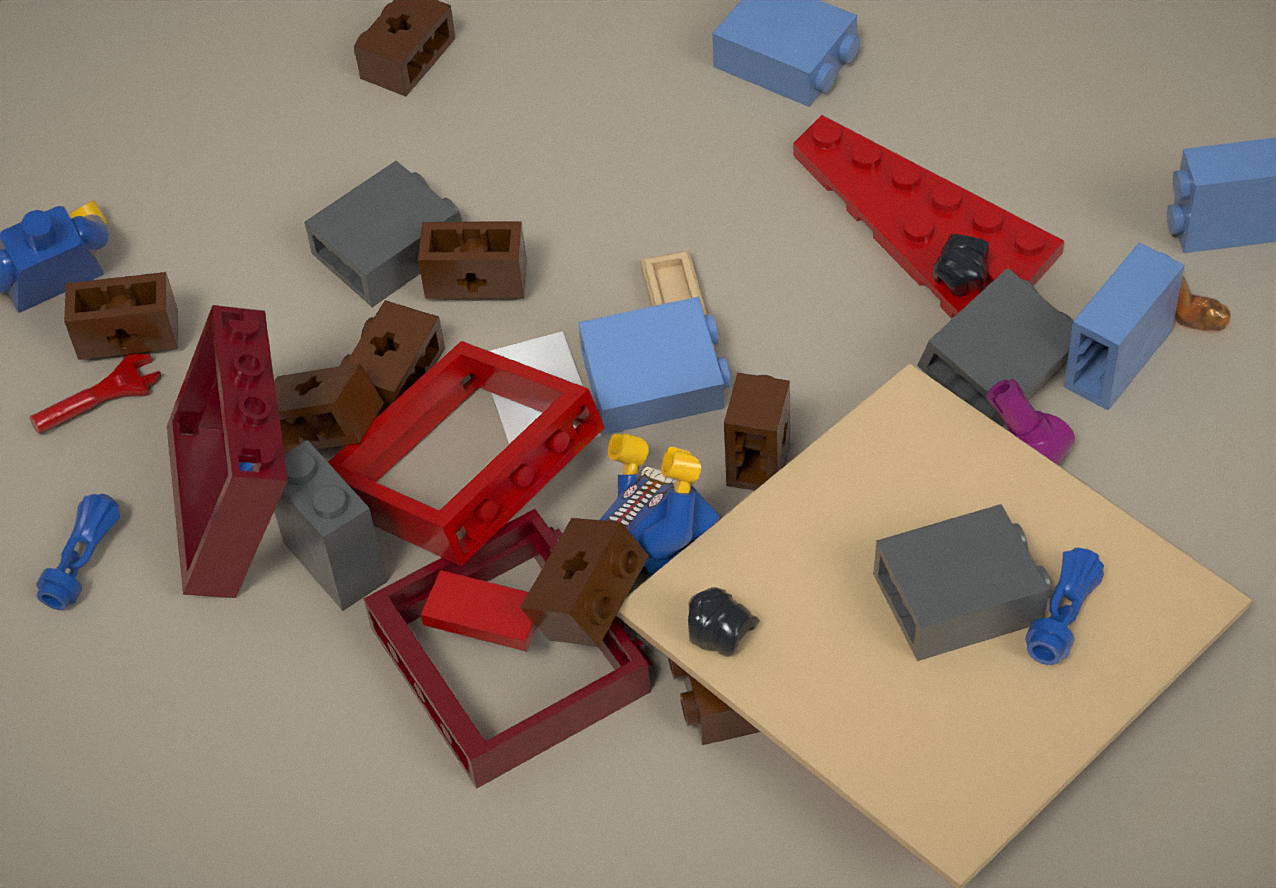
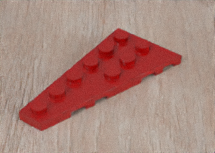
M822 114L793 143V156L827 191H834L846 203V211L856 221L863 220L873 231L875 241L919 286H927L940 300L941 309L951 319L1007 268L1020 279H1025L1035 286L1063 254L1064 240ZM951 233L976 237L989 242V254L986 263L988 265V276L985 286L981 291H979L976 283L971 281L968 282V288L965 293L953 295L949 292L947 284L943 280L938 284L932 277L934 263H936L938 256H941L940 252Z

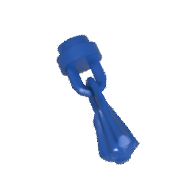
M103 493L99 495L92 494L84 496L83 501L79 503L73 531L61 553V562L56 569H44L36 583L38 588L37 598L44 605L56 610H65L68 604L71 605L76 602L82 591L81 584L75 579L79 568L83 567L90 560L99 541L120 519L119 505L112 497ZM77 542L86 544L81 557L78 551L74 550ZM67 568L70 569L69 573L65 572Z
M1074 547L1071 551L1063 552L1060 579L1050 600L1049 611L1051 616L1034 620L1025 637L1028 654L1035 661L1045 665H1055L1069 655L1074 644V635L1068 628V625L1076 620L1082 603L1101 583L1104 576V565L1099 560V555L1094 551ZM1063 596L1072 602L1071 606L1065 604L1059 608Z

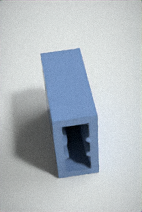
M741 0L712 33L715 68L808 107L813 104L821 92H827L832 87L838 71L845 63H851L854 60L860 47V37L857 36V15L820 0Z
M1276 138L1183 149L1180 170L1173 172L1174 204L1167 207L1169 231L1171 234L1178 235L1183 253L1276 242Z
M1141 243L1134 247L1073 321L1064 381L1065 388L1109 411L1172 332L1184 264L1172 259L1165 253L1155 251Z
M699 297L578 322L581 353L594 402L605 426L602 430L603 435L723 409L724 389L731 387L730 372L725 357L718 359L716 357L713 345L718 344L716 323L712 314L704 315Z

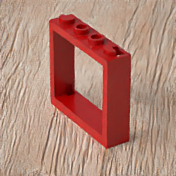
M460 341L373 420L360 443L346 445L328 463L369 507L373 526L462 567L579 454L605 426L588 388ZM469 374L471 378L462 385L461 381ZM477 388L542 412L440 510L377 483L385 473ZM459 530L463 536L460 540L456 534Z

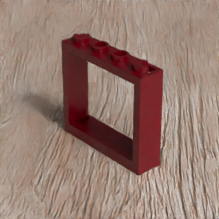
M212 305L167 423V437L183 595L236 598L288 480L266 313L264 310ZM239 462L253 463V471H241Z
M536 509L506 523L462 567L441 557L363 598L372 631L476 789L651 692L649 669L653 667V664L644 653V644L638 638L631 640L623 630L624 622L616 616L599 646V649L612 665L614 671L485 741L407 624L421 617V612L440 570L488 582L533 557L539 566L543 568L562 533L559 528L556 530L553 527L549 528Z

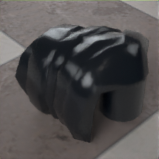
M951 233L940 252L941 256H938L936 263H934L932 277L938 284L943 280L947 284L949 292L953 295L965 293L968 288V282L971 281L975 282L979 291H981L985 286L988 276V265L986 263L989 254V242L976 237Z
M711 587L696 593L690 598L688 603L689 641L703 650L717 651L725 657L733 655L737 651L743 636L748 631L755 629L760 622L741 603L738 604L736 600H733L731 594L721 588Z

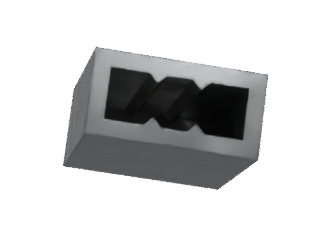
M394 161L304 223L312 255L365 302L374 307L420 275L418 255L422 222H461L462 217L456 205L450 199H442L433 192L419 173H411L398 161Z
M1007 268L928 341L917 366L930 378L1000 426H1003L1005 424L986 399V394L990 388L999 381L1015 379L1029 401L1067 364L1074 320L1067 314L1059 312L1040 296L1030 282L1020 279Z
M306 440L284 454L288 481L274 512L283 543L340 609L344 611L385 584L387 580L369 507L313 445Z
M1002 504L876 540L873 575L917 661L1029 628L1034 620L1044 618L1047 600L1052 596L1050 578L1043 566L1035 565L1028 552L1027 539L1022 527L1018 523L1012 524Z

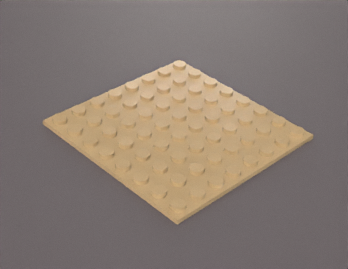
M909 363L630 593L616 616L953 887L963 888L1251 606L1253 599ZM1002 504L1012 524L1018 523L1022 527L1031 558L1036 566L1041 565L1045 568L1050 578L1052 595L1060 579L1064 551H1071L1074 547L1092 550L1099 555V560L1104 565V576L1101 583L1082 603L1076 620L1068 625V628L1074 635V644L1069 655L1055 665L1041 664L1028 654L1025 637L1029 628L917 661L873 575L876 540ZM711 587L726 590L727 593L732 595L733 600H736L738 604L741 603L753 616L760 620L755 629L748 631L743 636L737 651L729 657L720 655L717 651L703 650L689 641V600L696 593ZM1052 596L1047 600L1044 618L1051 616L1049 608ZM1063 596L1059 608L1065 604L1071 606L1072 602Z

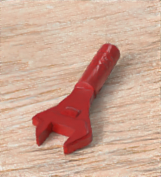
M127 355L114 371L100 383L31 415L30 420L36 432L41 434L64 421L96 407L106 400L121 396L148 395V388L161 378L160 371L140 377L137 368L152 363L151 355Z

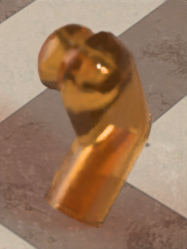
M1182 276L1175 320L1181 326L1204 331L1223 330L1230 321L1231 314L1229 308L1217 299L1192 294L1186 278Z

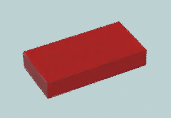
M440 570L421 612V620L424 626L525 652L528 651L537 629L533 621L520 608L529 592Z

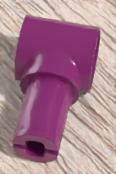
M1015 379L999 381L986 394V399L1002 418L1010 433L1055 464H1060L1075 443L1073 430L1066 422L1052 414L1035 411Z

